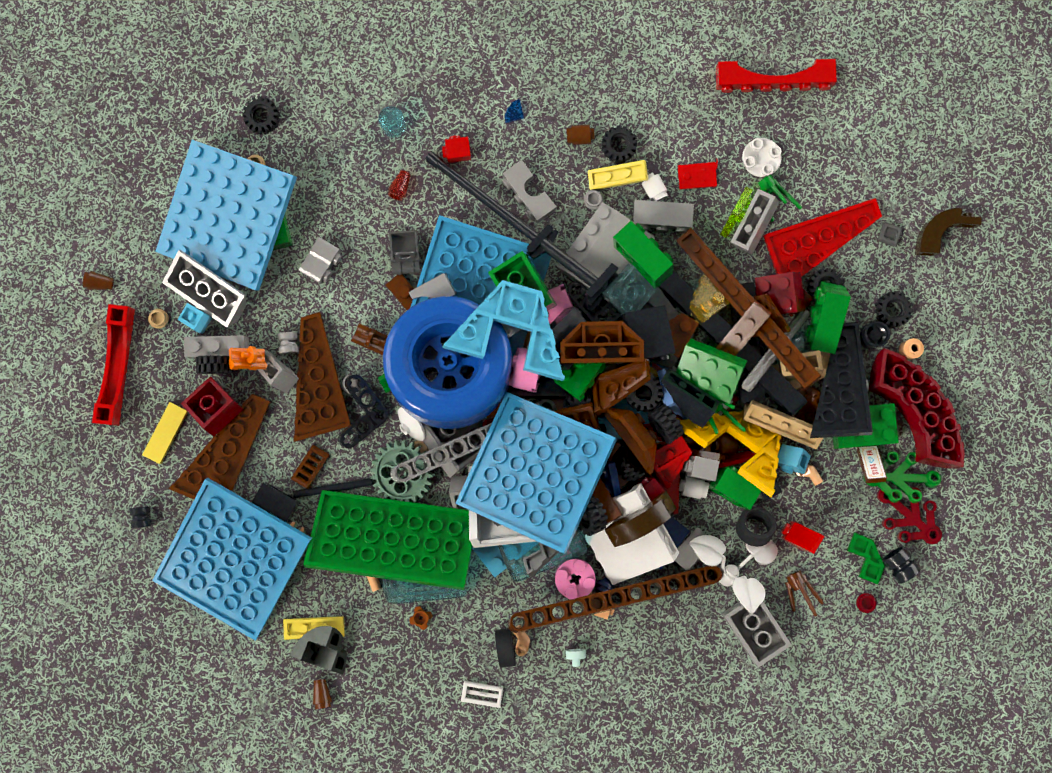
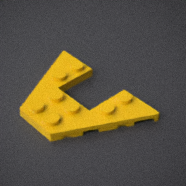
M743 410L741 412L733 411L729 413L746 429L745 432L737 427L726 415L719 416L718 413L712 416L719 431L718 434H715L709 421L701 428L689 419L680 420L684 433L704 448L722 434L728 432L751 451L755 452L756 454L740 467L738 473L769 497L773 496L775 492V479L777 478L776 470L779 460L780 434L743 420Z

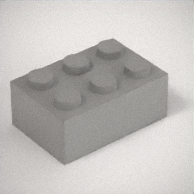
M740 601L721 613L753 664L758 668L792 646L764 602L758 606L753 614L749 613Z

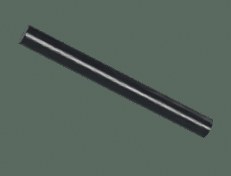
M371 478L294 490L293 496L294 498L321 494L322 490L336 492L373 486Z

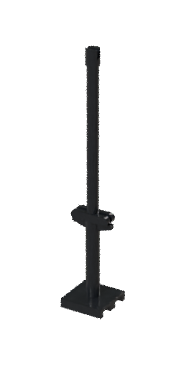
M433 151L428 153L425 158L426 162L440 170L532 241L527 246L529 257L534 260L547 253L589 285L590 288L586 291V308L589 311L593 312L618 284L615 281L618 278L616 273L618 267L613 263L598 278L554 244L559 232L556 229L553 231L551 225H547L540 233H537L445 163Z

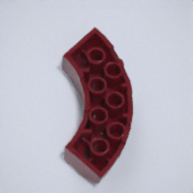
M885 348L882 349L874 359L868 391L882 396L892 404L895 403V407L905 417L914 437L916 449L915 462L940 468H963L965 453L964 442H961L959 431L961 426L957 424L953 405L949 398L946 399L940 390L941 386L932 376L929 377L922 371L921 366L908 361L907 357Z

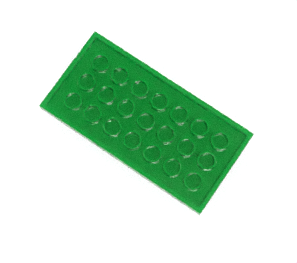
M322 490L310 536L312 539L308 544L303 564L304 567L465 590L473 548L469 540V510Z

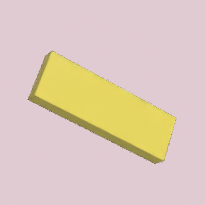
M641 160L588 170L590 190L648 181L646 161Z
M169 402L142 455L162 464L188 411Z
M344 616L283 619L284 640L300 639L308 631L320 626L334 627L343 637L345 636Z

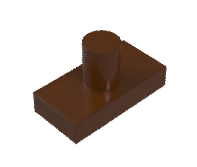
M397 274L385 286L402 306L408 310L413 301L409 292L414 288L403 275Z
M712 443L706 448L699 445V450L691 449V456L720 461L719 463H725L726 460L725 455L711 452Z

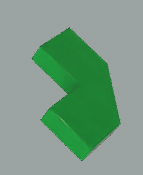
M853 532L847 551L865 558L858 577L879 584L885 565L877 551L874 540Z

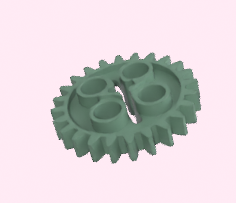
M396 440L394 446L390 442L387 444V448L384 446L380 448L381 453L375 454L378 460H373L371 463L376 467L370 469L375 475L370 478L377 481L373 487H380L377 493H385L383 499L390 496L391 500L398 499V501L405 500V502H411L412 499L416 502L418 501V496L423 498L425 496L424 492L430 490L427 485H432L433 481L429 478L435 476L430 471L420 475V478L415 477L402 482L405 485L404 491L398 488L397 482L394 481V483L390 484L391 475L385 472L386 466L392 469L394 466L402 463L399 457L400 454H404L407 460L422 454L420 452L421 445L414 448V442H411L408 446L406 440L402 441L401 445ZM418 459L416 461L417 469L423 470L424 463L422 460ZM398 468L397 474L400 473L403 468ZM406 472L399 478H405Z

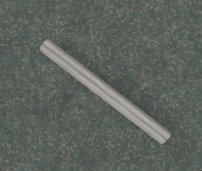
M809 311L798 312L788 324L791 332L784 334L790 340L810 315ZM770 349L743 381L742 388L749 392L755 387L777 357Z

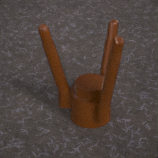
M797 571L786 576L788 581L785 582L788 590L792 611H796L792 588L794 591L800 589L810 610L816 617L817 612L804 589L805 585L820 604H824V601L809 583L805 574Z

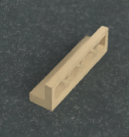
M754 400L750 404L746 403L743 407V420L816 450L823 438H810L812 424Z

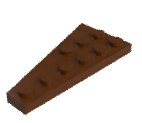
M320 312L303 316L300 320V349L297 372L299 379L297 380L296 417L293 442L344 429L351 425Z
M251 394L241 405L243 410L211 439L191 465L183 471L177 481L168 489L195 499L204 480L209 478L233 492L271 401Z

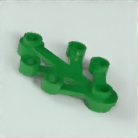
M891 451L887 454L886 459L883 461L885 470L890 465L897 463L899 460L898 453ZM910 452L906 456L905 461L893 473H886V482L894 483L900 490H893L886 482L866 484L872 487L878 486L893 503L901 500V491L908 496L910 502L918 503L922 499V493L919 490H913L905 482L924 483L928 488H936L941 483V476L936 471H929L927 474H903L911 465L917 463L909 459V456H913L916 459V453ZM893 455L895 457V461L891 460L889 456ZM932 475L936 477V481H933L931 479ZM892 493H896L898 495V499H895L892 496ZM912 494H916L918 499H914Z

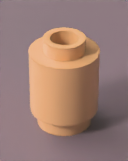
M915 338L906 340L899 346V354L907 357V360L918 358L924 352L923 343Z

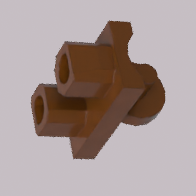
M359 323L351 342L383 355L388 336Z

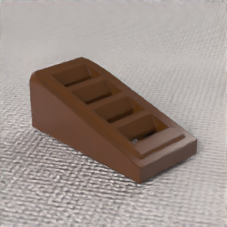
M312 445L291 479L309 489L330 454ZM314 452L319 456L323 457L322 460L320 461L319 459L312 456V453ZM310 459L318 464V466L315 467L311 465L310 463H308V460ZM306 466L314 472L311 474L303 468ZM300 473L309 478L308 481L299 476Z

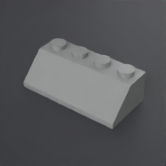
M182 250L177 252L162 283L225 327L238 322L246 307V295Z

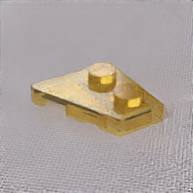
M705 274L698 280L699 285L694 292V299L689 307L702 323L729 304V301Z

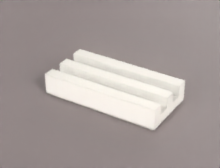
M464 681L461 702L500 708L504 687ZM467 686L499 691V694L469 690ZM466 694L496 698L498 700L497 702L468 698Z

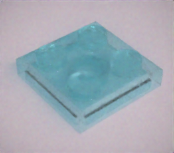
M628 264L602 294L624 315L628 312L640 310L656 290L634 265Z

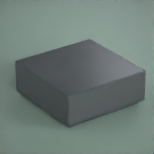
M883 222L877 241L896 247L903 228Z

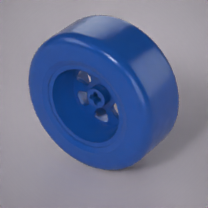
M455 296L427 299L408 309L391 328L383 351L385 379L396 401L414 419L436 428H461L484 419L502 402L509 389V380L513 367L510 341L501 323L493 321L483 359L473 356L462 358L459 352L442 348L440 342L442 338L451 337L480 304ZM429 346L438 352L434 360L423 358L424 352ZM451 359L453 364L446 366L445 361L449 362ZM463 366L474 367V372L470 379H465L460 374ZM434 367L438 371V376L433 381H429L424 375V370ZM445 377H454L457 383L456 388L444 389L442 385Z

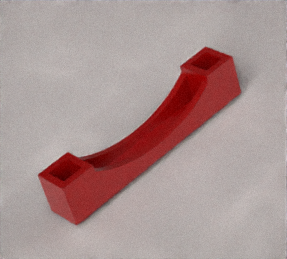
M816 59L811 67L803 71L779 76L751 72L739 66L738 61H720L716 65V90H722L723 93H730L735 89H741V92H751L753 89L769 92L772 89L779 88L783 92L790 91L792 88H799L800 91L819 88V90L825 91L830 90L837 82L836 59Z
M108 304L106 317V362L99 396L96 403H94L92 423L119 426L135 315V309L129 306Z

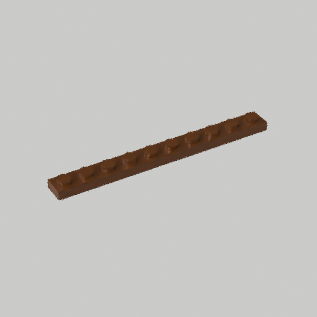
M690 228L676 242L742 317L755 300L694 230ZM768 317L756 331V334L806 390L820 379L821 375L775 322Z

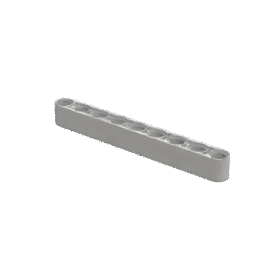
M550 399L536 402L540 403V406L542 404L546 405L547 409L555 412L556 410L555 403ZM492 423L394 466L391 470V478L397 483L406 482L481 448ZM472 435L478 438L476 446L470 441ZM454 443L460 446L459 454H456L452 449ZM436 451L442 454L441 462H437L434 459ZM418 459L424 463L423 470H419L416 467ZM398 468H403L406 471L405 478L401 479L398 477Z

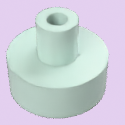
M586 649L566 650V659L572 660V667H579L580 659L586 658Z

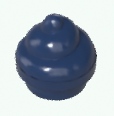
M607 577L598 580L595 584L596 593L615 589V586L612 585Z

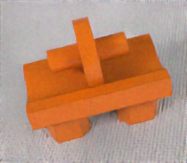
M255 346L229 349L230 358L228 361L231 370L267 368L264 349H256Z

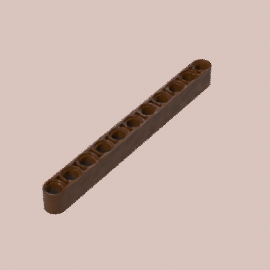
M706 566L517 612L509 618L508 627L512 632L520 633L708 587L721 580L722 572L717 566ZM708 571L713 572L714 580H710L707 577ZM689 575L696 579L695 585L689 583ZM670 580H673V581L676 582V584H677V589H676V590H673V589L670 588V586H669V581H670ZM650 585H655L658 588V594H653L650 591ZM632 589L638 591V599H634L631 596ZM612 594H617L620 597L619 604L612 602ZM592 599L600 601V609L593 607ZM574 603L581 606V613L577 614L573 611L572 605ZM554 608H559L562 611L561 618L553 616L552 611ZM534 613L542 615L543 620L541 623H536L533 620ZM518 617L523 621L521 628H516L513 625L514 618Z

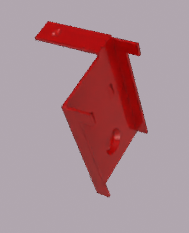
M718 159L716 163L678 165L679 190L717 187L716 169L718 168Z
M745 446V448H743V449H738V451L746 450V449H749V448H748L747 446ZM745 451L727 455L725 463H719L718 468L747 462L755 455V452Z

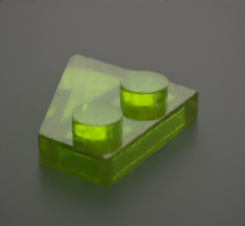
M745 187L720 233L721 236L727 238L736 221L741 222L746 213L742 211L743 208L747 209L752 201V198H750L752 189Z

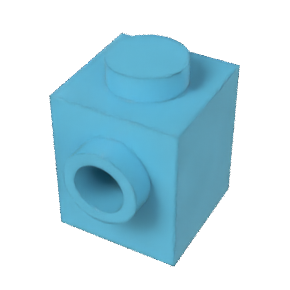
M782 444L778 451V465L786 473L792 474L797 472L805 474L811 456L803 448Z

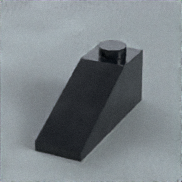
M668 368L661 380L684 416L692 423L703 428L715 413L720 401L670 368Z

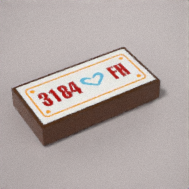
M878 445L858 447L857 454L865 482H886L887 476Z

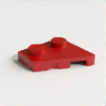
M680 436L671 444L666 443L656 449L654 468L667 489L671 487L672 482L692 454V450L683 436Z

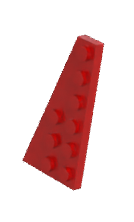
M874 198L765 234L763 237L776 274L801 272L802 277L881 218L882 214L877 200Z

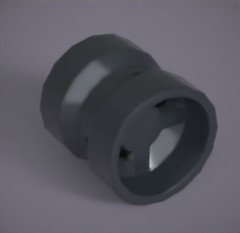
M150 506L129 508L130 515L132 516L131 528L152 526L149 519Z

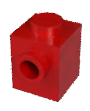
M459 135L450 136L449 139H445V146H442L443 158H447L448 163L471 160L468 137L460 138Z

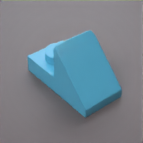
M187 303L177 320L196 332L203 334L212 317Z

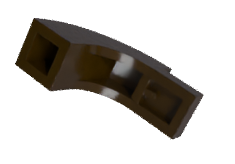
M952 208L937 214L920 230L916 241L915 255L936 256L940 254L941 238L947 228H976L981 225L982 217H975L973 213L962 214V208Z
M667 491L661 492L639 511L616 519L605 529V532L614 547L625 545L647 535L671 518L670 514L677 508Z

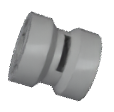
M297 332L277 334L280 341L279 354L299 352V346L296 345V340L298 339Z

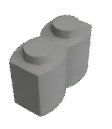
M319 237L299 271L320 284L323 281L327 282L332 274L330 272L332 266L337 265L342 258V255H340L341 250Z

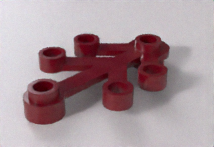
M912 487L913 490H919L921 492L919 488ZM881 489L878 490L877 499L881 503H889L905 517L901 519L888 517L883 519L882 526L885 529L892 530L895 527L916 526L921 530L911 533L900 531L897 535L900 542L907 543L910 540L923 539L927 544L933 545L941 540L942 531L935 525L934 511L937 505L934 501L927 500L923 503V509L926 511L925 524L920 518L919 502H910V511L901 502L893 503L889 498L885 499L883 496L884 492ZM928 503H931L933 506L931 510L927 509ZM888 520L892 522L891 527L886 526ZM931 531L935 532L934 538H931L929 535ZM903 533L907 534L906 540H902L901 538Z

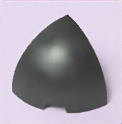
M320 626L308 631L298 640L290 653V657L343 675L347 651L342 647L344 638L336 628Z

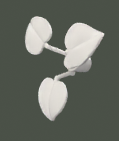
M702 535L691 540L689 545L703 563L709 566H717L721 563L722 578L719 582L723 586L732 585L733 591L740 603L749 613L753 614L764 601L765 589L755 578L739 577V570L753 557L760 565L772 563L778 553L776 544L772 540L766 545L759 547L746 544V549L751 554L740 565H727L725 567L726 557L723 554L726 551V547L720 539L711 535Z

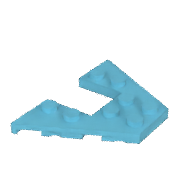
M502 280L442 347L483 359L493 321L531 331L523 367L524 371L560 381L565 379L559 362V353L556 351L553 331L548 321L547 308L544 306L542 291Z

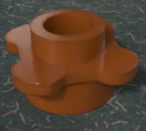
M417 606L409 622L411 625L415 624L421 630H425L428 627L429 619L433 615L432 612L425 611L421 606Z

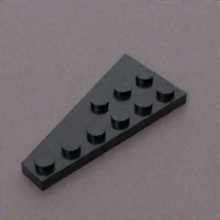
M846 322L843 324L835 354H830L810 438L872 435L873 433L858 322Z

